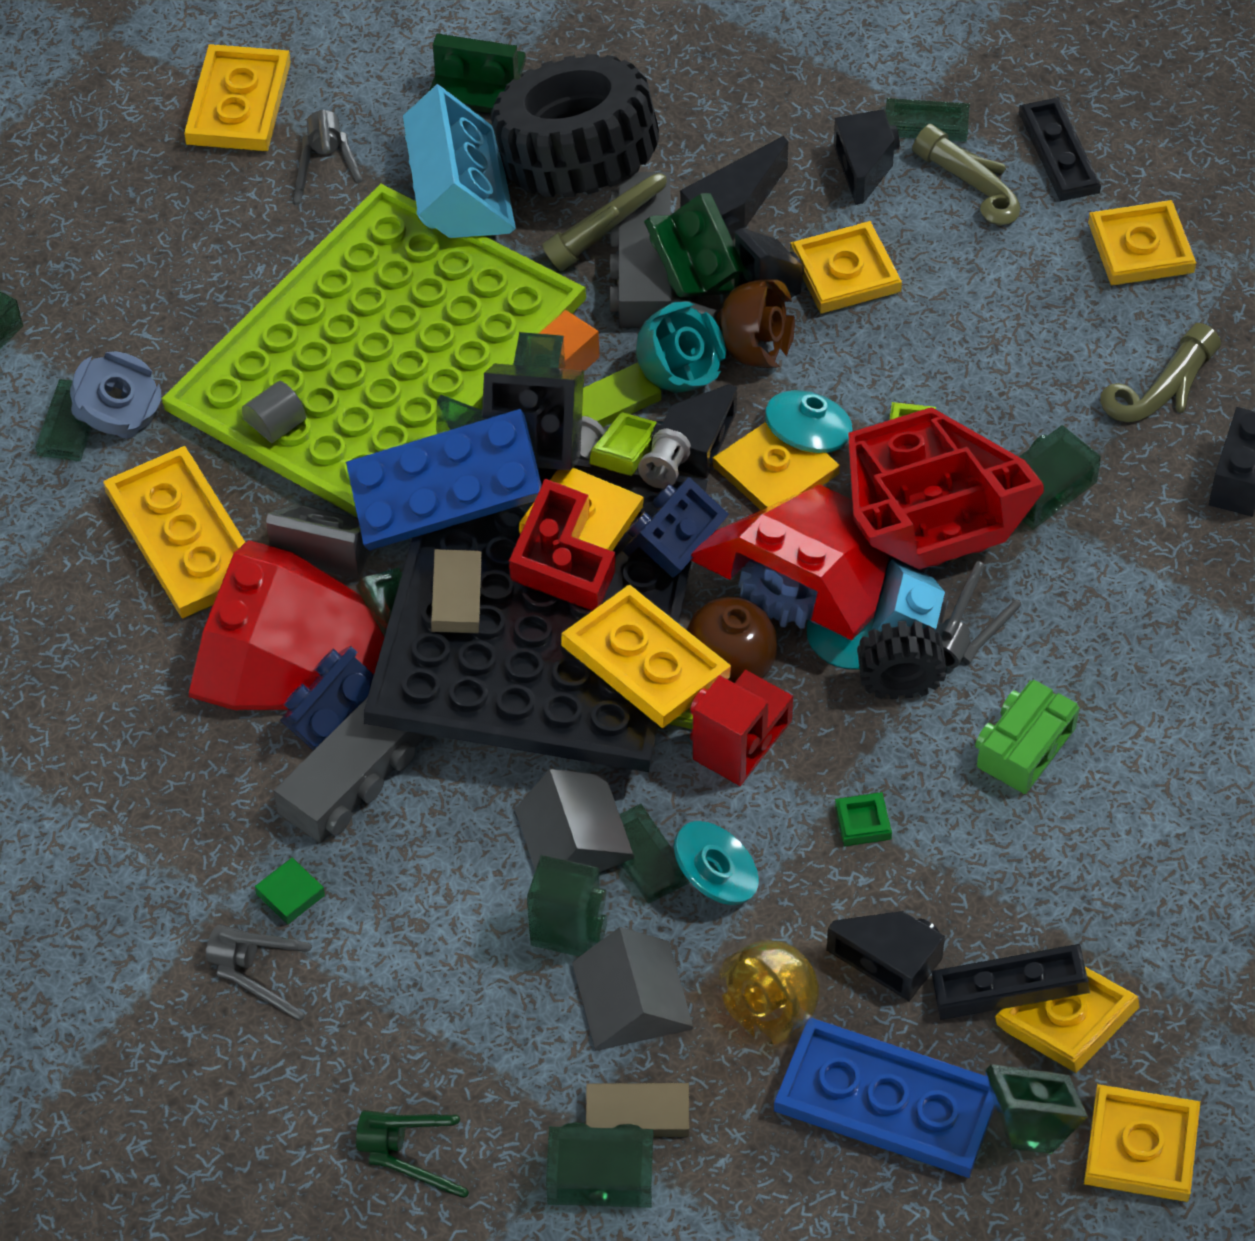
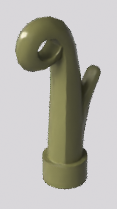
M928 124L920 131L913 143L912 151L928 163L931 161L935 162L989 196L980 206L981 213L988 222L1000 226L1009 225L1019 217L1021 206L1016 195L994 174L1004 173L1006 170L1005 164L985 159L957 146L948 140V134L933 124Z
M656 173L644 179L564 233L558 232L549 238L542 246L551 262L562 272L579 260L578 256L654 195L662 191L667 184L666 176L662 173Z
M1195 323L1181 338L1180 347L1141 399H1139L1131 387L1125 384H1110L1101 393L1100 402L1103 410L1109 417L1117 421H1139L1153 414L1176 393V411L1183 413L1186 409L1191 386L1198 371L1221 347L1220 337L1208 325ZM1115 397L1124 398L1128 405L1118 403Z

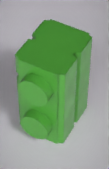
M1034 679L1030 680L1021 693L1013 690L1008 695L1000 712L1002 717L996 725L987 723L980 732L975 743V747L979 749L977 767L1021 793L1027 794L1075 731L1080 707H1078L1076 702L1060 693L1054 694L1052 689Z

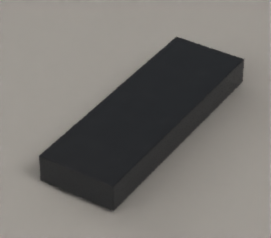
M1057 97L1020 105L1019 115L1059 201L1099 194L1101 184L1060 98Z
M1080 944L931 971L940 1020L1090 993Z

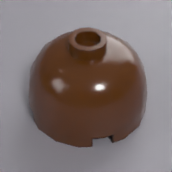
M757 280L747 282L732 290L723 303L721 311L716 316V323L722 331L725 347L731 357L747 366L757 368L780 367L775 362L778 352L781 349L787 357L794 339L795 330L794 315H786L785 302H792V299L784 283L779 280ZM773 342L774 350L767 353L761 346H758V343Z
M722 597L712 600L694 613L687 627L688 632L731 665L730 678L728 680L733 683L737 681L745 670L763 679V676L772 668L777 653L776 629L767 613L754 602L741 597Z

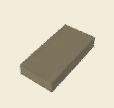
M435 549L431 632L479 633L481 551Z
M689 1083L586 1084V1137H689Z

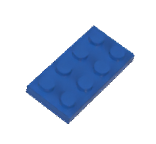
M521 409L346 462L363 544L369 551L536 500L542 486L526 418Z
M808 1017L774 1101V1112L970 1178L998 1102L1003 1082Z

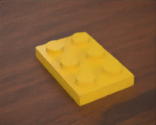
M209 44L184 132L186 145L268 151L291 63L289 50Z
M631 585L626 586L562 632L561 646L661 728H664L688 710L697 693L703 688L708 690L719 675L726 679L730 678V664Z

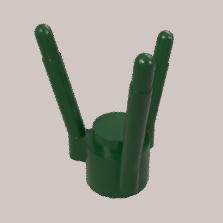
M369 1110L361 1112L356 1131V1148L360 1152L370 1153V1165L391 1168L462 1198L469 1195V1191L465 1187L390 1156L392 1150L400 1151L402 1149L405 1127L454 1126L460 1122L458 1115H395L393 1113Z

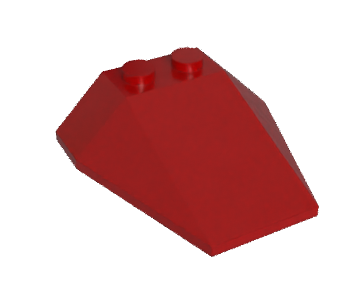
M932 407L848 433L855 524L870 546L919 570L929 566H938L945 561L970 553H979L989 547L1005 543L1044 492L1042 481L1025 460Z
M819 484L717 529L691 553L693 558L690 561L729 580L751 559L817 591L811 621L853 640L874 617L890 555L870 546L855 524L852 499Z
M248 540L233 553L205 624L189 689V698L232 710H289L283 705L284 702L302 683L308 688L320 675L314 670L315 667L333 648L339 653L341 650L352 646L358 652L355 658L374 674L391 614L295 553Z

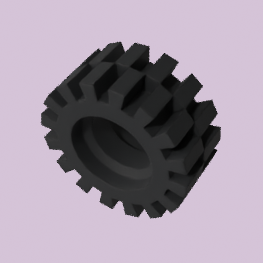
M898 621V627L893 628L890 623L883 624L881 632L875 628L868 632L869 637L863 636L860 640V646L857 647L862 686L865 685V690L869 694L875 692V697L882 699L886 694L890 695V699H898L899 695H905V698H913V694L917 692L922 697L929 694L928 687L936 690L940 686L939 681H944L946 678V665L941 635L939 632L935 633L934 628L929 625L923 629L921 622L914 621L912 626L908 627L906 621Z

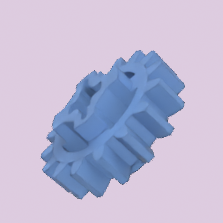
M752 559L742 568L738 585L741 588L739 597L757 604L767 613L770 620L773 617L779 620L780 627H786L788 622L795 621L799 628H804L806 620L809 619L811 621L817 591Z

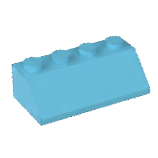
M436 84L403 115L405 140L408 147L409 165L411 167L413 190L417 204V215L425 226L430 229L436 228L449 238L510 234L516 227L506 174L493 127L448 91Z

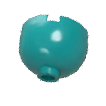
M673 302L660 309L644 322L637 337L635 352L638 365L643 374L656 387L673 393L694 391L715 380L721 372L718 371L720 361L725 359L726 355L723 334L714 318L707 312L701 314L696 309L691 308L695 304L690 302Z

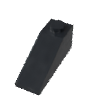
M782 136L680 190V208L699 194L711 193L731 239L734 240L735 231L747 227L788 168L789 141Z

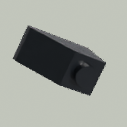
M884 109L835 118L833 145L855 205L863 204L893 166L894 150H899L900 147L897 127L889 125Z
M744 228L735 231V247L746 271L734 278V288L751 281L779 280L786 285L791 298L801 293L804 268L801 260L794 252H789L778 239Z
M727 384L671 405L664 422L657 421L654 427L651 446L655 433L661 429L667 428L681 432L687 437L691 447L688 459L678 466V470L707 478L713 466V457L719 453L736 415L737 386Z
M904 911L834 920L828 927L826 951L910 1002L931 975V971L941 962L945 936L931 922L922 918L916 919Z

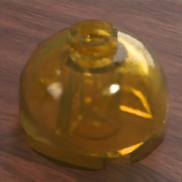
M759 940L748 944L725 958L719 970V980L726 976L728 991L722 994V998L730 1015L754 1038L755 1024L770 1039H773L769 1044L777 1045L800 1031L812 1018L818 1005L819 984L815 970L809 960L798 949L784 941ZM778 1008H781L783 1011L780 1018L761 1021L758 1018L766 1017Z

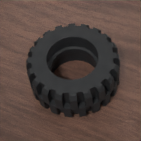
M586 54L585 57L579 58L573 55L564 57V60L554 63L552 60L541 64V67L535 70L529 69L521 74L520 79H513L506 85L504 92H500L496 98L491 112L492 127L504 171L507 173L508 178L525 191L532 194L539 192L544 197H554L555 194L563 195L564 198L576 197L577 193L587 192V194L599 192V188L615 186L621 183L622 178L626 176L631 177L639 171L640 165L647 164L659 141V127L647 78L632 63L625 59L621 61L616 56L611 55L599 57L597 54Z

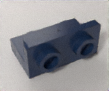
M690 477L676 489L668 484L651 502V505L657 509L651 517L644 512L626 531L632 539L625 545L622 551L627 556H630L640 547L674 578L693 558L691 553L716 531L729 513Z
M352 646L341 650L339 653L334 648L330 650L314 669L320 674L308 688L302 683L283 704L289 710L280 721L313 751L368 697L374 674L355 658L358 652Z

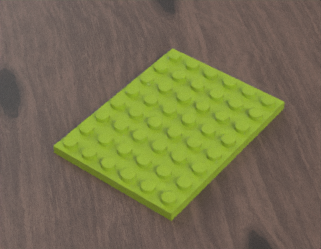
M380 184L161 398L165 411L358 518L346 462L468 425L483 409L484 372L494 363L524 366L531 358V340L563 311L567 310L573 314L586 300V287L486 236L449 238L436 228L430 229L419 219L415 200ZM277 381H282L299 397L305 410L306 419L271 443L243 419L242 406Z

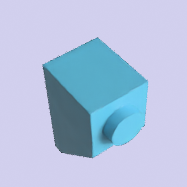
M891 559L887 566L872 629L875 628L881 632L882 625L890 623L892 628L898 627V621H906L907 626L911 627L914 621L922 623L923 629L929 625L935 631L945 591L933 577Z

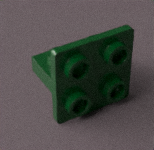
M437 33L432 45L435 76L430 90L438 84L472 111L491 113L499 93L504 92L506 85L513 79H520L526 62L525 52L517 51V45Z
M711 193L699 194L671 215H654L644 221L650 234V242L658 252L666 269L668 282L679 297L727 294L734 289L731 280L746 271Z

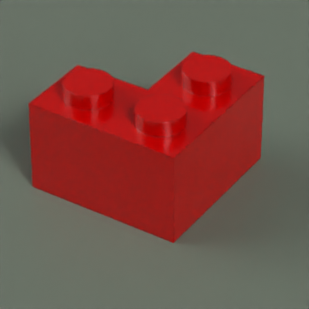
M544 479L510 557L509 567L512 581L593 611L602 604L614 576L615 552L579 539L589 516L588 494Z
M747 670L741 674L735 683L719 675L708 690L703 688L697 693L690 707V713L693 714V729L690 734V740L693 741V760L741 787L791 723L793 718V695Z

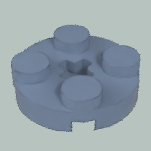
M116 351L105 352L104 357L91 360V356L85 359L76 369L70 387L72 414L76 419L86 422L91 427L104 433L118 435L125 439L137 435L140 429L148 426L154 419L161 401L160 385L158 384L156 387L155 381L151 378L152 370L140 359ZM114 387L122 390L121 396L124 399H115L109 396L106 391L111 392Z

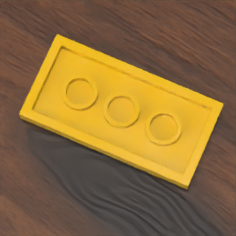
M186 446L104 480L103 484L106 494L180 617L183 619L212 606L233 553L245 541Z

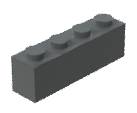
M637 172L631 177L626 176L622 178L621 183H619V190H611L612 201L656 173H662L667 178L666 187L662 191L654 195L611 229V247H619V254H610L611 280H619V286H610V312H619V328H642L644 322L651 315L671 304V285L667 279V272L658 252L650 242V234L644 223L650 216L671 215L670 172Z
M366 698L273 790L277 813L319 843L330 833L338 835L348 826L352 818V811L362 801L366 803L372 802L381 792L384 779L394 769L398 771L405 769L415 755V748L426 737L431 740L437 736L364 724Z

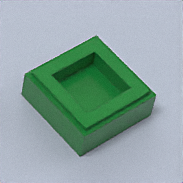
M883 792L835 799L834 806L843 846L892 839V830Z
M293 857L255 885L256 895L287 925L325 896L324 887Z

